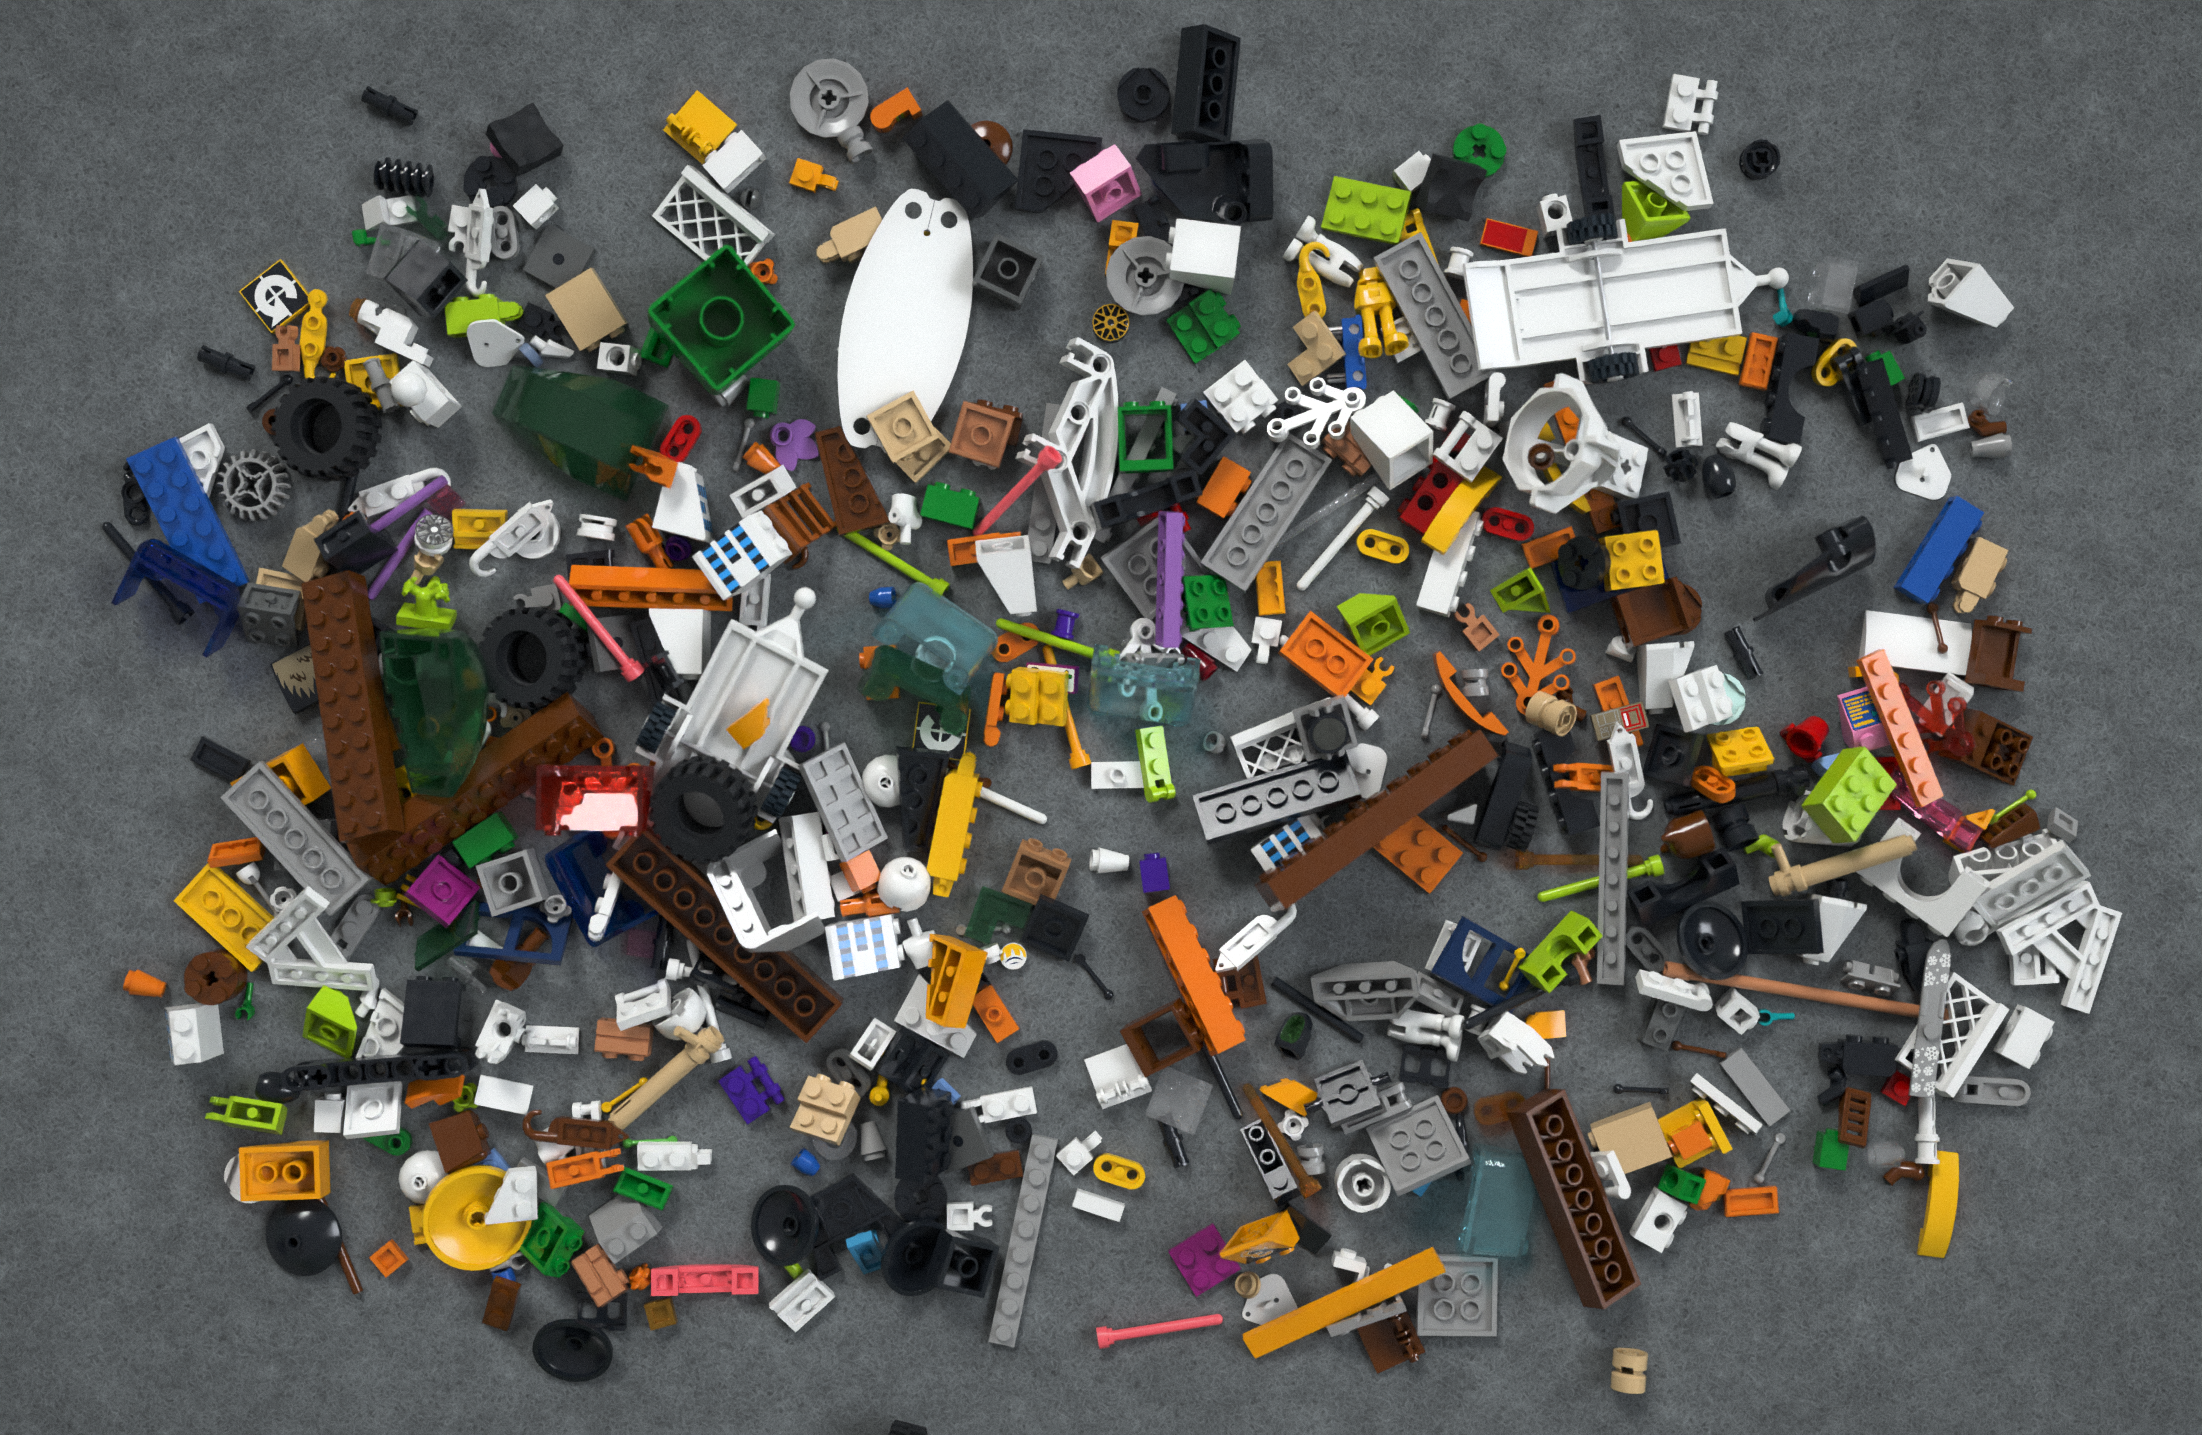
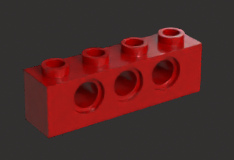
M1464 432L1450 453L1458 455L1471 436ZM1434 457L1433 463L1427 466L1430 469L1429 473L1425 478L1420 476L1412 487L1416 491L1410 500L1405 498L1397 509L1401 513L1397 519L1422 536H1424L1446 501L1464 480L1463 477ZM1434 475L1444 477L1446 481L1444 488L1439 489L1433 485ZM1419 497H1427L1430 500L1431 506L1429 510L1424 511L1418 507Z

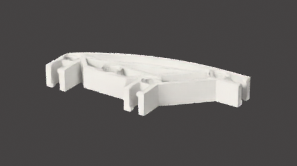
M1079 337L1070 339L1066 349L1071 351L1072 348H1076L1085 354L1086 357L1081 363L1073 359L1075 354L1069 352V355L1061 358L1059 364L1082 375L1083 379L1071 383L1048 433L1051 442L1033 433L1026 435L1022 443L1026 446L1031 443L1041 450L1047 445L1052 446L1062 457V461L1056 468L1045 470L1041 474V478L1060 532L1049 558L1058 562L1063 560L1064 555L1062 554L1067 545L1071 544L1074 546L1070 561H1067L1065 566L1071 569L1080 568L1097 530L1089 506L1093 502L1108 498L1118 444V391L1113 359L1107 352ZM1095 359L1101 364L1100 372L1095 371L1093 368V361ZM1073 406L1079 410L1078 420L1071 416ZM1085 432L1082 463L1077 481L1071 461ZM1028 449L1018 452L1015 458L1032 468L1038 463L1037 458L1029 456L1030 450ZM1076 526L1082 532L1078 540L1073 535V530Z

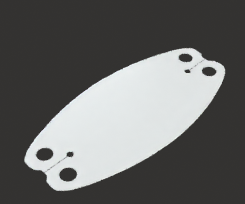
M918 189L907 190L894 202L886 213L860 261L844 309L838 351L840 417L844 434L850 445L867 448L870 445L876 446L877 444L886 453L871 424L869 432L860 435L853 428L854 422L858 418L867 419L866 416L913 390L931 421L950 386L966 339L973 291V255L970 225L965 209L955 199L944 198L941 201L935 200L934 202L924 191ZM910 202H916L921 206L922 213L916 219L909 218L905 213V207ZM950 211L957 216L956 226L946 228L941 224V216L944 212ZM928 229L930 231V235L925 236L924 230Z

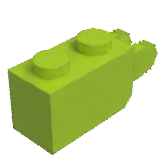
M481 294L478 296L479 299L468 300V297L452 298V302L445 306L447 334L453 338L467 337V328L474 321L495 319L505 325V322L519 320L524 310L515 301L503 302L498 297H495L494 294Z
M215 1096L210 1097L209 1103L215 1106H226L227 1109L225 1115L214 1112L206 1113V1120L224 1123L228 1127L282 1135L288 1110L283 1104L230 1096L229 1099Z

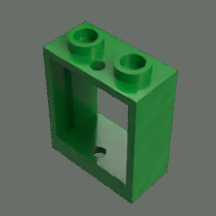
M1165 401L1149 402L1150 406H1139V402H1124L1123 407H1118L1120 474L1173 472L1171 405H1166ZM1164 415L1166 459L1126 460L1125 417Z

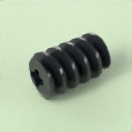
M386 157L383 164H381V161H378L375 165L374 186L377 190L385 188L388 192L396 190L397 193L403 194L406 191L410 196L417 194L421 198L426 195L430 197L434 187L433 166L429 164L426 170L423 171L422 163L418 162L415 169H413L412 162L407 161L403 168L400 159H397L394 166H392L391 158Z

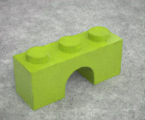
M1571 910L1518 968L1532 985L1550 994L1567 975L1561 967L1562 961L1568 955L1575 952L1586 955L1603 935L1589 918Z

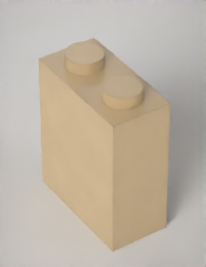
M589 268L545 295L580 351L587 349L590 353L600 347L601 339L608 335L613 339L625 332L623 326L628 323L594 268Z
M1651 1102L1590 1124L1592 1132H1589L1588 1136L1593 1148L1599 1147L1600 1151L1614 1150L1624 1174L1672 1157Z

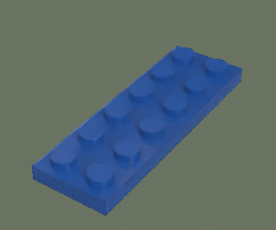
M178 436L126 458L199 604L250 582Z

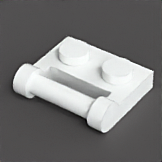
M1499 372L1492 374L1485 385L1483 425L1486 427H1494L1504 415V401H1499L1500 390L1506 380L1505 376Z
M1463 411L1459 416L1460 421L1440 449L1436 448L1433 452V457L1471 483L1503 438L1476 420L1471 414ZM1468 427L1472 428L1475 432L1454 460L1448 454Z
M2032 944L2014 955H2009L2011 985L2060 983V976L2056 973V967L2045 957V974H2040L2039 951Z
M665 978L658 980L656 984L628 994L622 992L615 995L617 1003L616 1023L620 1031L671 1014V990Z
M1614 1150L1590 1152L1600 1180H1612L1615 1185L1603 1187L1607 1197H1616L1617 1199L1629 1198L1631 1188Z

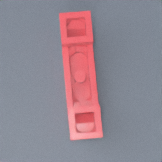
M690 1264L651 1269V1296H678L679 1293L732 1292V1295L759 1293V1266Z

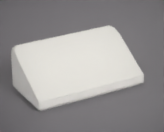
M481 1075L474 1104L526 1115L533 1085Z

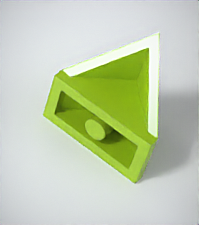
M1531 567L1524 569L1490 590L1503 613L1508 610L1551 613L1545 591Z

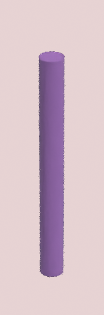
M443 475L439 476L370 526L377 531L386 528L447 485V479Z
M423 508L397 546L398 550L391 555L368 589L369 599L375 600L413 544L416 523L423 516L433 514L431 511Z

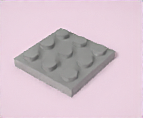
M1158 515L1101 557V560L1143 617L1150 620L1156 617ZM1185 538L1184 543H1182V550H1184V559L1182 560L1183 576L1212 575L1208 569L1200 565L1201 559Z
M1438 1095L1366 1127L1367 1133L1398 1197L1471 1164L1470 1158Z
M1438 1254L1446 1272L1417 1285V1336H1497L1498 1256L1493 1254Z

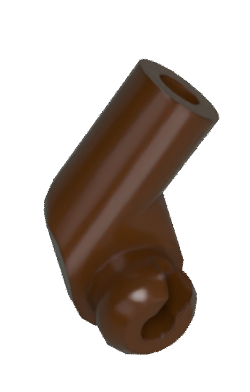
M1901 1160L1882 1177L1893 1186L1901 1177L1913 1178L1915 1181H1918L1924 1177L1925 1173L1919 1163Z

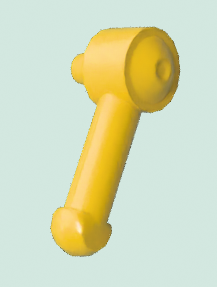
M881 1075L878 1076L877 1085L872 1088L869 1094L870 1101L876 1106L886 1104L890 1097V1092L887 1088L888 1079Z

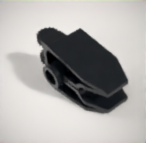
M1905 918L1899 924L1901 939L1895 942L1896 946L1900 945L1901 947L1895 948L1894 953L1897 962L1901 964L1904 979L1912 991H1916L1919 995L1922 990L1926 956L1934 941L1924 936L1922 926L1919 923H1916L1913 919Z

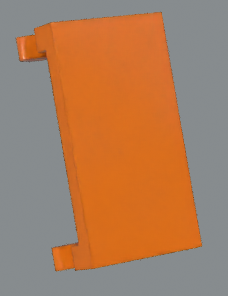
M632 445L630 452L636 456H641L643 462L639 466L630 463L629 467L636 472L645 474L650 480L671 489L679 463L658 452Z

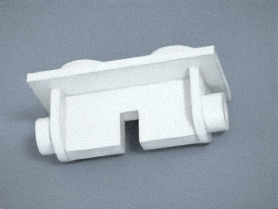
M1689 391L1682 394H1673L1672 407L1676 448L1702 446L1699 393Z
M526 1025V1035L522 1036V1045L525 1046V1052L578 1054L579 1028Z

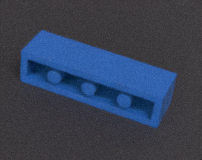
M1959 496L1950 497L1893 588L1919 604H1927L1929 601H1934L1940 592V588H1938L1943 579H1947L1954 570L1953 562L1957 556L1960 557L1966 551L1968 538L1971 534H1975L1982 525L1980 519L1984 512Z

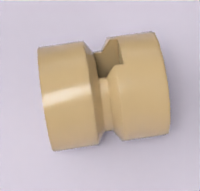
M1539 691L1528 702L1525 716L1528 723L1539 728H1545L1546 731L1557 736H1564L1575 723L1577 709L1574 704L1565 700L1558 701L1555 696Z
M1614 1348L1612 1365L1616 1370L1611 1372L1610 1387L1623 1393H1644L1646 1375L1643 1374V1371L1647 1370L1648 1353L1639 1349Z

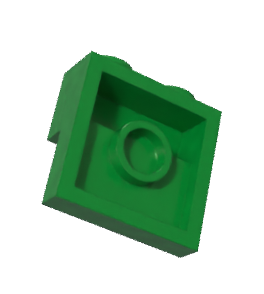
M1211 289L1166 319V322L1195 365L1240 335L1238 331L1241 327L1239 321L1234 314L1228 316L1223 308L1226 305L1224 298L1219 292L1214 294Z
M541 1202L537 1209L538 1219L532 1220L531 1227L519 1251L543 1275L560 1278L561 1275L569 1270V1260L573 1252L581 1247V1237L585 1231L572 1218L562 1216L552 1205Z

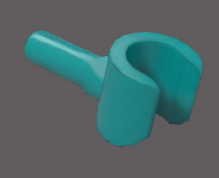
M1781 288L1777 289L1780 311L1773 315V319L1777 325L1780 324L1781 327H1784L1793 321V315L1787 308L1784 289Z
M1760 1009L1758 1011L1759 1013L1769 1014L1767 1021H1758L1764 1026L1770 1025L1772 1021L1794 1020L1795 1018L1794 1013H1771L1768 1009Z

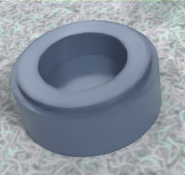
M524 343L518 348L536 369L543 364V359L528 343Z

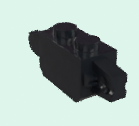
M1846 1034V1039L1838 1038L1837 1042L1819 1043L1818 1046L1819 1060L1836 1063V1066L1847 1074L1891 1077L1896 1072V1066L1904 1067L1895 1060L1902 1048H1898V1045L1889 1042L1888 1037L1873 1036L1872 1041L1862 1040L1863 1036ZM1910 1051L1905 1059L1913 1063L1914 1053Z

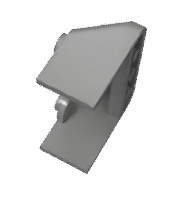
M776 829L740 846L732 855L724 857L721 861H711L707 867V875L741 946L748 952H786L825 933V927L817 912L790 925H780L771 930L754 895L752 888L760 885L767 875L763 862L783 852L782 841Z

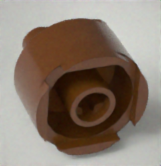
M217 949L195 956L187 965L184 974V990L186 994L204 1005H217L234 999L243 991L247 983L246 967L225 949Z

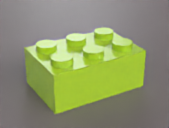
M1865 746L1842 749L1801 807L1833 844L1856 842L1897 784Z

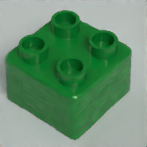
M729 245L719 248L694 271L658 298L648 309V321L652 329L711 395L723 393L781 345L791 334L795 326L791 316Z

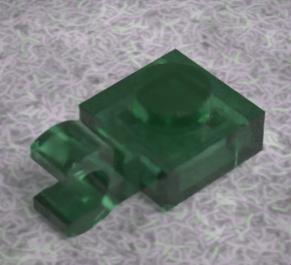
M416 196V200L421 204L420 209L414 211L411 207L407 206V212L416 217L438 240L443 241L449 235L444 229L447 224L438 215L435 214L433 217L427 212V202L420 196Z

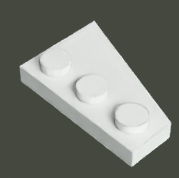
M1182 609L1180 612V617H1182L1183 621L1182 627H1180L1182 637L1237 672L1252 650L1234 627L1205 628L1200 629V631L1189 632V628H1186L1185 614H1188V612H1183Z
M919 973L894 1021L964 1058L977 1033L968 1024H966L965 1029L943 1027L925 1018L927 984L929 983Z
M386 988L381 990L380 999L375 1011H373L369 1028L365 1037H363L356 1058L399 1054L405 1047L400 1044L404 1003ZM381 1063L376 1064L378 1074L382 1075L385 1072V1067ZM353 1065L352 1067L358 1071L357 1067Z
M1698 1073L1691 1079L1690 1083L1694 1085L1691 1090L1704 1100L1706 1097L1710 1098L1716 1103L1713 1107L1725 1117L1728 1114L1737 1120L1735 1125L1746 1134L1751 1132L1756 1135L1762 1128V1124Z

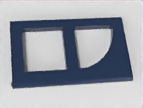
M469 901L453 952L455 956L561 966L575 914L572 911L569 916H563L557 923L552 924L548 922L547 915L541 912L540 908L524 906L493 916L512 919L503 949L468 946L477 916L492 917L488 903ZM524 920L537 923L548 932L552 940L551 953L516 950Z
M1463 916L1431 970L1436 976L1491 1006H1495L1524 992L1530 983L1520 971L1506 998L1484 987L1483 985L1503 950L1505 949L1514 954L1518 947ZM1470 930L1492 942L1472 979L1466 973L1463 964L1464 943ZM1526 952L1525 957L1522 959L1525 960L1530 954ZM1513 1008V1009H1511V1010H1509V1011H1507V1012H1509L1510 1014H1512L1515 1008Z

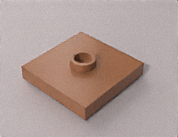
M964 400L948 452L1000 468L1015 416Z

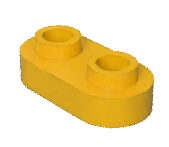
M1847 338L1834 340L1816 361L1815 365H1813L1811 370L1813 381L1820 386H1832L1837 383L1839 378L1832 369L1830 360L1838 355L1840 347L1843 350L1841 355L1843 356L1846 350L1853 346L1856 347V344ZM1823 368H1825L1827 371L1825 377H1822L1821 371Z
M1367 529L1357 537V548L1365 556L1391 564L1401 563L1408 557L1409 546L1403 538L1374 529ZM1367 538L1374 540L1375 544L1372 548L1366 547L1365 540ZM1392 546L1399 547L1400 553L1397 556L1391 554L1390 548Z
M1110 1153L1100 1154L1094 1161V1173L1102 1181L1127 1189H1137L1144 1183L1145 1170L1136 1161ZM1104 1162L1111 1163L1112 1168L1109 1171L1102 1169L1101 1166ZM1129 1170L1136 1171L1137 1176L1134 1179L1127 1177Z

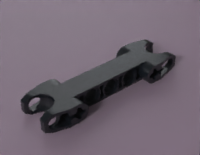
M462 1047L460 1049H439L428 1052L360 1058L309 1060L281 1073L282 1087L287 1090L308 1091L347 1085L418 1079H447L459 1077L474 1069L478 1065V1057L475 1055V1050ZM463 1052L471 1056L470 1066H468V1057L462 1054ZM457 1059L461 1061L462 1067L458 1065ZM403 1061H408L411 1064V1073L403 1070ZM377 1063H381L385 1067L384 1075H380L376 1071ZM351 1065L356 1066L359 1071L357 1078L350 1074L349 1069ZM292 1071H294V1080L300 1084L298 1086H294L289 1082L288 1077Z

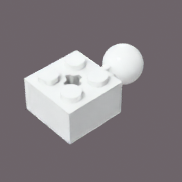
M415 361L410 362L389 381L393 398L403 406L412 407L410 413L420 423L424 422L427 426L431 424L439 428L462 407L427 367Z

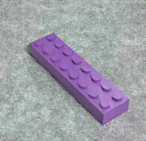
M1158 511L1155 644L1163 648H1179L1180 643H1182L1180 627H1182L1183 621L1182 617H1180V610L1183 609V601L1181 600L1183 583H1181V577L1184 575V568L1182 566L1184 550H1182V543L1185 541L1183 533L1185 516H1183V513L1176 511Z

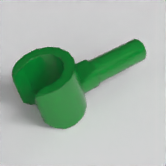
M365 229L352 231L353 242L359 247L360 244H364V246L369 244L391 246V239L368 238Z
M247 982L243 1005L235 1012V1017L238 1020L242 1017V1010L248 1013L247 1021L255 1014V1009L251 1005L254 983Z

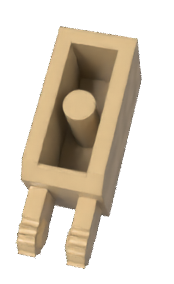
M871 208L833 226L830 232L832 239L816 249L818 259L826 264L839 258L843 262L849 261V263L862 259L863 253H865L869 242L882 222L877 208Z
M327 510L322 515L319 514L313 517V521L297 528L282 567L304 582L323 578L329 570L328 562L323 558L313 539L337 524L339 518L335 511Z
M1981 537L1971 538L1951 580L1953 589L1958 590L1954 599L1955 602L1952 605V609L1956 613H1970V611L1975 609L1974 606H1976L1978 600L1986 599V597L1993 593L1996 586L1994 580L1998 572L2000 573L2007 563V558H2005L2008 553L2007 549Z

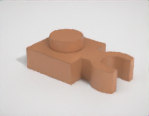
M277 325L275 333L279 342L272 346V371L300 372V345L295 344V340L298 337V327Z
M1466 603L1464 606L1468 610L1467 617H1461L1458 612H1455L1453 615L1458 622L1465 623L1467 627L1461 632L1476 651L1479 652L1496 639L1499 633L1484 615L1476 618L1474 616V607Z

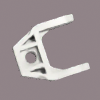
M496 999L475 1045L478 1047L475 1055L478 1058L488 1059L487 1062L498 1064L503 1061L515 1046V1043H520L522 1036L526 1033V1029L523 1028L526 1021V1012ZM502 1022L509 1024L511 1027L509 1035L502 1033L500 1028Z
M1509 1012L1495 1017L1477 1038L1482 1047L1487 1051L1490 1059L1499 1057L1514 1073L1522 1075L1527 1073L1522 1063L1528 1067L1533 1066V1064L1546 1067L1548 1063L1543 1058V1055L1549 1060L1554 1058L1552 1047L1532 1027Z

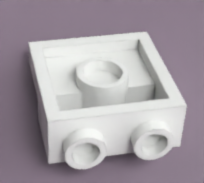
M1246 360L1242 361L1203 392L1235 434L1241 431L1244 435L1256 425L1253 422L1260 415L1266 418L1277 409L1274 404L1277 403L1278 399L1265 382L1257 376Z
M1717 665L1668 681L1684 732L1693 731L1733 716L1731 710L1733 703L1730 697L1726 695L1723 685L1725 678L1723 673L1718 670Z

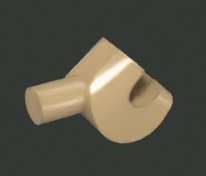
M419 549L417 556H414L415 570L410 579L412 577L418 578L415 582L418 585L424 575L430 576L435 573L444 562V558L440 554H434V557L427 556L421 553Z
M1089 553L1084 557L1080 568L1071 569L1073 574L1062 582L1069 590L1078 582L1081 585L1092 582L1103 575V571Z

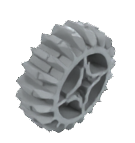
M252 449L250 454L246 451H241L240 458L235 455L231 456L233 464L224 463L223 466L227 469L226 473H218L220 477L224 478L223 482L216 484L217 487L224 488V491H221L218 496L220 498H227L222 505L227 508L231 507L230 513L232 515L239 514L240 519L243 520L249 517L250 521L256 522L259 517L261 520H267L268 513L273 516L277 515L275 506L279 508L285 507L284 503L280 501L281 498H290L288 494L283 493L284 489L292 487L291 484L284 483L283 481L290 478L288 473H281L285 469V465L282 463L277 464L278 458L276 456L269 457V453L265 451L259 454L258 450ZM260 464L267 471L254 475L247 467ZM239 476V477H240V485H239V487L236 489V480H237V477ZM252 480L257 481V483H255L254 485L256 488L255 490L250 489L253 487ZM272 482L271 493L268 495L267 486ZM253 496L261 504L248 507L241 500Z

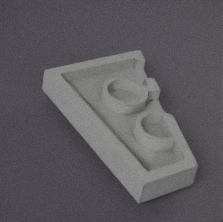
M1396 1294L1326 1327L1331 1337L1336 1335L1340 1337L1348 1334L1351 1330L1406 1312L1407 1309L1400 1295Z

